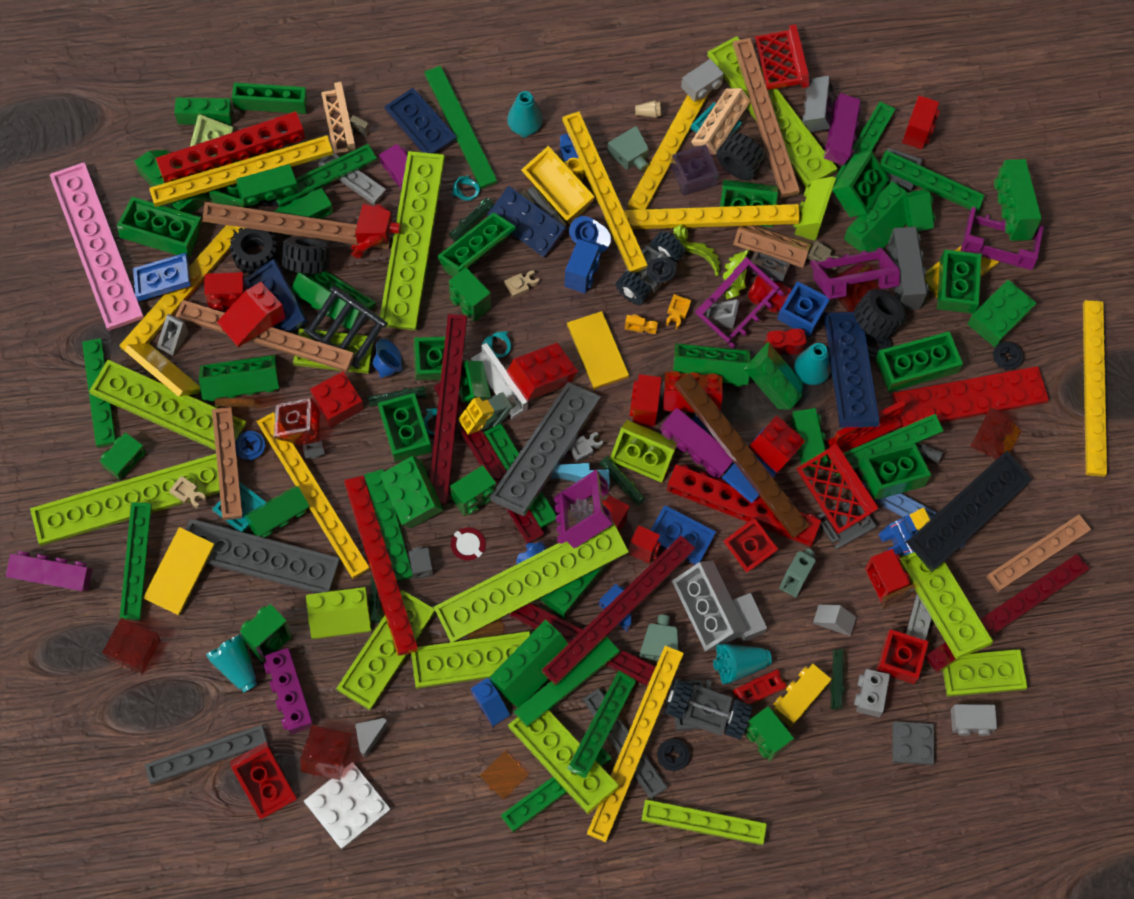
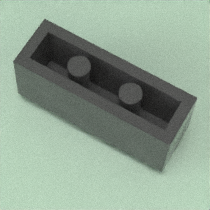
M829 75L809 79V87H806L807 100L804 102L805 115H803V123L807 125L810 132L831 128L835 86Z

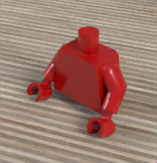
M363 204L355 231L358 245L353 244L351 246V249L354 251L351 255L359 259L368 248L381 243H387L390 233L400 234L401 223L392 222L391 212L382 205L370 206Z

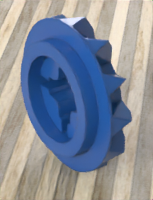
M255 431L241 433L235 442L236 454L242 459L250 461L259 458L264 453L265 448L263 437ZM246 441L250 444L254 443V451L250 450L249 448L246 449Z

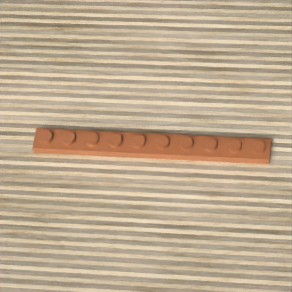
M751 39L733 41L735 55L780 196L783 198L797 195L800 190Z
M205 202L203 222L358 245L355 235L357 225L210 202ZM390 234L387 243H381L373 247L388 249Z
M182 300L175 316L177 319L226 334L217 324V321L223 316L224 312ZM272 327L249 341L345 372L349 371L355 357L353 352Z

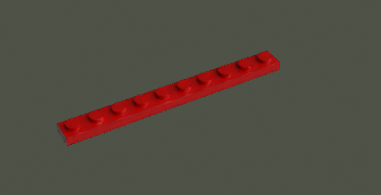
M364 476L345 479L344 485L397 656L417 652V644Z

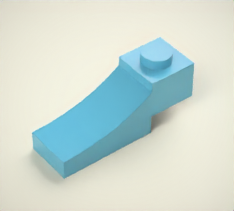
M589 463L558 465L551 479H565L577 482L594 470H589ZM609 469L598 470L608 482L609 487Z

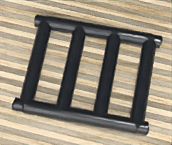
M333 285L330 289L331 294L311 325L305 327L303 332L317 342L337 347L330 341L352 307H354L361 314L339 346L340 349L346 350L367 317L376 323L351 366L359 369L361 366L360 361L381 329L388 325V322ZM337 297H339L346 304L323 337L316 332V329Z

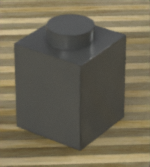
M416 547L409 551L413 578L419 579L433 576L428 548Z

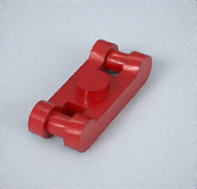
M777 669L734 689L733 692L741 702L752 705L787 689L788 686L786 682L782 681L781 673ZM773 680L776 685L772 687L769 681ZM750 690L752 696L747 698L745 692Z

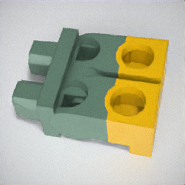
M504 392L485 401L477 397L471 401L467 409L459 417V421L467 434L478 432L491 426L494 427L509 416L510 410L515 408L517 402L512 395L506 397Z

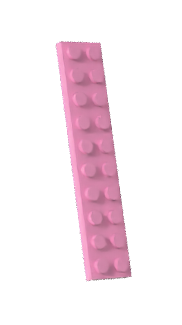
M85 162L49 174L107 330L111 331L143 319V314Z

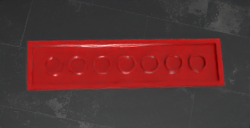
M1038 366L893 394L895 404L902 400L906 404L899 418L902 428L936 414L939 423L1044 404L1049 401Z

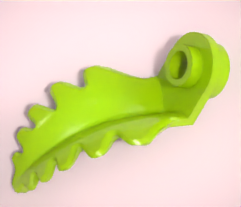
M683 224L674 227V236H676L677 240L681 241L680 244L684 245L685 251L706 259L711 264L715 276H719L720 261L717 260L719 258L718 255L713 254L714 249L707 248L704 243L687 242L688 230Z
M749 249L739 254H734V257L729 258L731 263L725 264V268L728 271L723 274L724 280L733 273V270L750 253ZM747 269L723 293L726 300L740 295L739 290L746 288L745 277Z

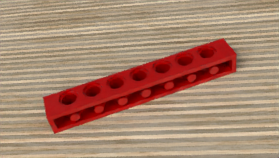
M295 111L157 157L156 161L164 183L240 160H246L251 156L261 155L269 150L279 149L290 143H297L305 139V135Z
M675 465L666 489L670 493L745 522L754 517L763 529L811 547L821 522L812 514L806 515L800 512L810 526L792 538L760 495L751 503L724 480H715L706 473L694 472L685 465ZM691 480L694 482V485L689 486L685 481ZM709 487L712 489V492L707 493L703 488ZM727 494L730 496V499L725 500L721 495ZM745 501L749 506L743 507L739 502ZM763 508L767 513L761 514L757 509Z

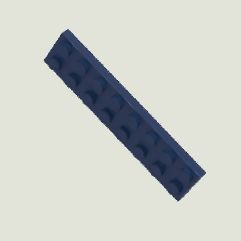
M855 312L824 313L839 427H879V416L865 330H862L860 325L857 324V319L854 317Z

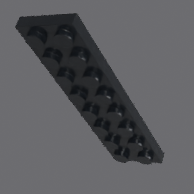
M1007 450L905 542L932 572L1032 479Z

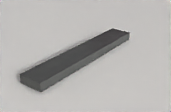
M600 688L582 699L593 717L605 697ZM618 716L607 737L620 755L629 731ZM643 753L634 777L648 798L652 800L667 790V786Z
M260 725L144 764L149 783L153 785L244 754L264 742L268 743L264 726Z

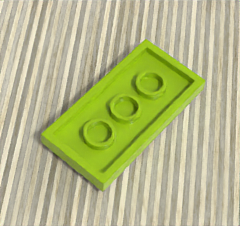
M299 328L298 336L314 340L303 332L304 329ZM316 330L323 337L327 333V331ZM336 332L330 342L339 348L347 334ZM356 335L346 351L353 352L356 355L368 336ZM374 341L360 361V368L356 369L350 366L348 372L369 374ZM294 356V366L342 371Z
M1020 649L969 654L942 670L947 697L1027 689Z

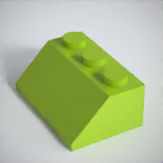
M835 177L812 180L810 187L806 186L804 192L806 200L805 202L801 201L799 212H801L799 224L793 225L796 228L795 235L816 241L834 186Z
M626 420L621 427L609 460L662 483L678 447L676 446L677 443L672 439L668 440L662 434Z
M365 587L306 595L311 639L371 632L368 598Z

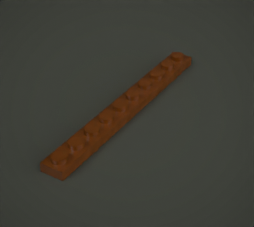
M689 373L674 384L676 389L792 538L807 529L810 525L693 375Z

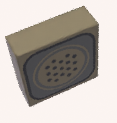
M355 115L351 117V129L367 137L370 133L368 122Z

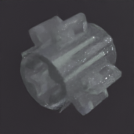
M577 499L575 504L570 505V517H575L576 523L593 514V504H588L587 499Z

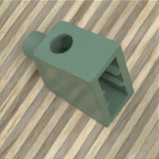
M636 126L608 142L607 152L625 169L629 170L637 166L640 171H644L648 168L649 164L645 159L648 158L649 149Z
M805 548L803 552H797L779 587L780 590L795 598L816 561L813 558L815 553L811 549Z
M658 615L657 624H649L640 651V659L659 661L664 646L678 650L677 628L669 626V616Z

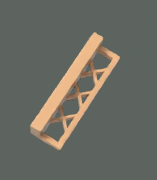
M341 82L334 83L335 90L321 92L333 151L338 156L355 150ZM337 96V100L334 104L327 102L326 97ZM333 110L340 113L337 120L330 117ZM337 125L344 129L340 135L333 132ZM341 140L347 144L348 148L337 150L336 146Z
M742 88L726 89L691 141L694 146H705L710 154L716 155L717 149L725 141L750 102Z

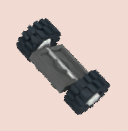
M660 231L651 241V247L646 246L642 250V254L647 265L653 259L665 257L672 260L677 267L676 263L685 254L684 245L680 244L681 241L677 240L676 236H671V233ZM664 266L658 271L659 275L664 272ZM626 269L615 284L617 290H620L619 293L623 294L624 298L637 305H641L650 295V291L655 293L662 285V283L651 282L647 276L646 269L636 273Z
M676 679L668 697L665 714L681 719L686 709L683 723L720 736L724 732L725 735L740 740L745 732V728H747L752 705L735 700L729 711L731 697L697 685L692 687V684Z

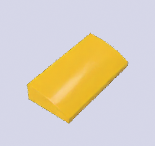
M549 146L521 169L524 175L536 186L569 225L584 212L595 198Z

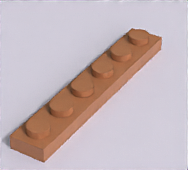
M231 407L212 409L222 519L242 518L232 409Z
M1077 515L989 573L986 577L996 591L1000 592L1090 532L1091 529L1083 518Z

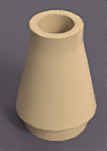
M654 100L635 105L636 116L652 118L661 116V102Z

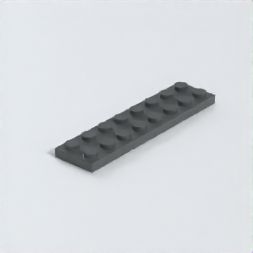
M567 382L496 487L495 492L490 496L491 501L525 516L601 402V396Z
M189 519L186 528L187 531L215 544L206 562L207 565L313 593L330 592L340 562L338 557Z

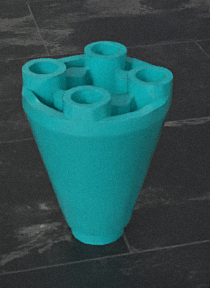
M528 91L518 94L507 116V123L510 129L524 138L537 132L543 124L542 112L534 97Z
M822 343L813 344L798 355L795 361V373L803 384H822L828 380L831 374L829 353L826 346Z
M241 634L225 641L219 648L206 654L209 661L239 690L241 689L243 693L257 685L248 650Z
M724 643L716 646L717 656L713 660V667L715 671L719 672L722 684H730L770 666L772 658L769 650Z

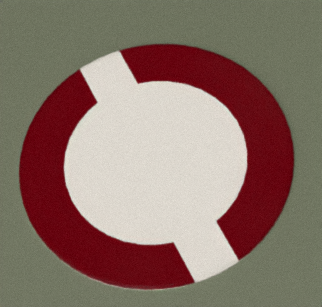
M467 527L458 530L453 535L450 545L453 554L457 558L471 561L482 555L486 543L480 531Z

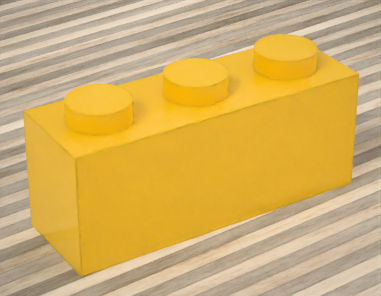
M814 664L809 668L805 666L798 675L801 678L797 682L792 681L786 689L788 693L784 698L780 695L773 704L775 706L773 713L790 728L831 681V678Z

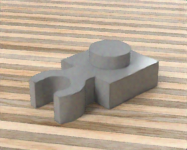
M597 432L592 433L588 440H586L585 436H582L573 442L569 451L576 462L592 455V448L597 449L603 446V441L594 442V439L598 437Z

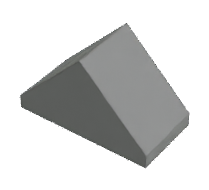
M732 300L713 304L707 311L706 318L715 325L733 329L739 301Z
M168 314L157 348L172 356L175 355L189 334L185 322Z
M818 605L813 624L851 636L856 617L841 605Z
M384 718L355 724L362 757H367L388 726L387 720Z

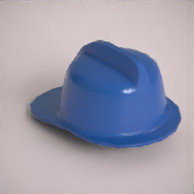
M580 216L570 225L569 234L575 243L580 239L598 245L599 253L604 252L609 247L611 242L609 231L594 219Z
M379 339L377 341L376 355L373 359V366L378 371L380 378L392 376L395 372L402 371L400 351L392 342L386 339Z

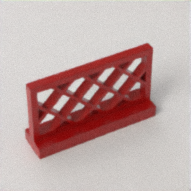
M796 24L789 25V30L755 36L767 90L801 84L802 88L809 87V74ZM787 37L784 43L778 41L779 38ZM762 41L769 42L767 46L760 44ZM774 44L779 46L777 50L771 49ZM783 49L790 51L787 55L781 53ZM766 52L773 54L770 58L763 56ZM776 57L783 59L780 63L773 61ZM787 61L793 63L790 68L784 66ZM769 64L775 66L772 71L766 69ZM779 69L786 71L783 76L777 74ZM789 74L797 76L795 79H788L787 77ZM772 77L779 79L777 82L769 83Z
M902 400L879 411V427H846L837 431L833 438L827 440L828 448L837 444L842 453L882 437L888 432L891 433L901 428L902 424L899 418L906 404Z
M837 444L832 445L829 449L796 468L837 534L879 509ZM828 455L832 461L830 468L819 466L822 457ZM808 466L816 468L814 478L806 477L802 470ZM818 469L829 471L827 481L816 479ZM832 472L841 475V484L830 482ZM815 482L826 484L824 494L816 493L814 489ZM829 485L840 487L838 498L827 495ZM842 488L852 492L851 501L840 498ZM826 498L837 501L835 511L825 507ZM839 501L850 504L848 514L837 512ZM852 506H861L865 513L860 516L851 515ZM836 515L847 517L846 525L839 528L835 522Z

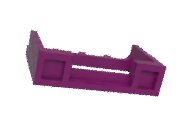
M972 207L968 214L960 251L981 254V257L1032 270L1037 261L1044 226L1040 225L1032 237L1034 239L1032 252L1020 249L1018 254L985 246L983 245V238L970 235L972 222L1005 231L1006 225L1004 219L1003 222L989 219L990 215L988 214L985 215V218L975 215L976 208Z
M877 248V251L873 252L861 251V254L851 256L844 254V257L836 259L828 257L825 261L820 262L811 261L813 279L828 299L846 296V285L874 279H879V287L881 289L899 286L900 269L882 248ZM875 259L879 260V267L881 268L879 270L831 279L822 270Z
M745 257L733 270V273L695 311V315L731 348H734L735 344L731 342L732 338L738 332L745 336L747 333L742 328L751 318L758 322L760 319L755 314L764 304L770 309L772 305L768 300L772 295L777 292L782 297L784 293L769 277ZM749 267L773 290L734 332L727 337L704 314Z
M597 469L554 497L555 503H558L555 506V511L560 513L556 516V522L561 523L556 528L557 533L560 534L557 537L558 543L563 544L567 541L575 549L613 524L612 513L602 503V496L609 493L608 482ZM593 495L594 513L569 529L567 505L572 508Z

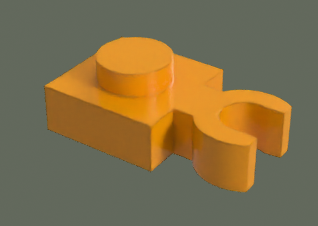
M673 295L667 312L671 315L667 318L666 326H669L671 321H675V329L680 327V318L685 319L691 300Z
M627 315L625 321L626 330L641 333L646 331L650 334H656L658 322L645 321V318L639 315Z

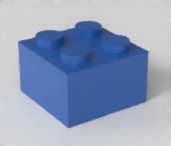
M578 239L565 269L564 287L584 294L587 288L592 287L594 272L597 273L600 267L601 254L599 253L598 245Z
M797 281L780 309L777 320L794 329L804 330L805 335L810 337L827 309L830 299Z

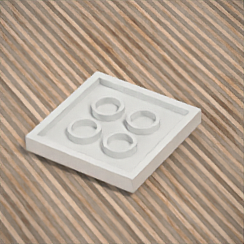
M353 762L304 800V803L341 850L391 811Z

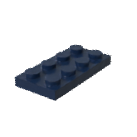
M411 88L384 106L389 116L422 153L437 154L457 141L453 132L414 88Z
M510 186L506 188L487 214L489 216L494 212L513 224L516 229L512 234L544 258H546L567 229Z
M271 260L245 278L248 289L262 282L283 305L285 319L272 328L292 333L308 322L276 260Z

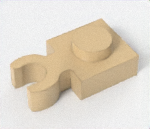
M529 271L525 277L520 273L504 281L512 299L529 292L528 286H537L539 284L538 278L535 280L530 279L535 276L534 271Z
M182 476L169 490L170 494L185 504L190 500L197 509L200 506L196 503V500L198 498L206 500L203 493L196 492L197 486Z

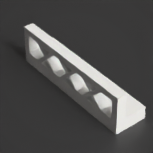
M483 344L482 352L472 357L471 361L484 362L488 386L494 395L504 392L506 397L513 396L517 405L510 410L509 416L511 419H514L528 410V401H526L488 344Z

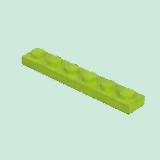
M645 800L641 819L643 822L763 845L766 823Z

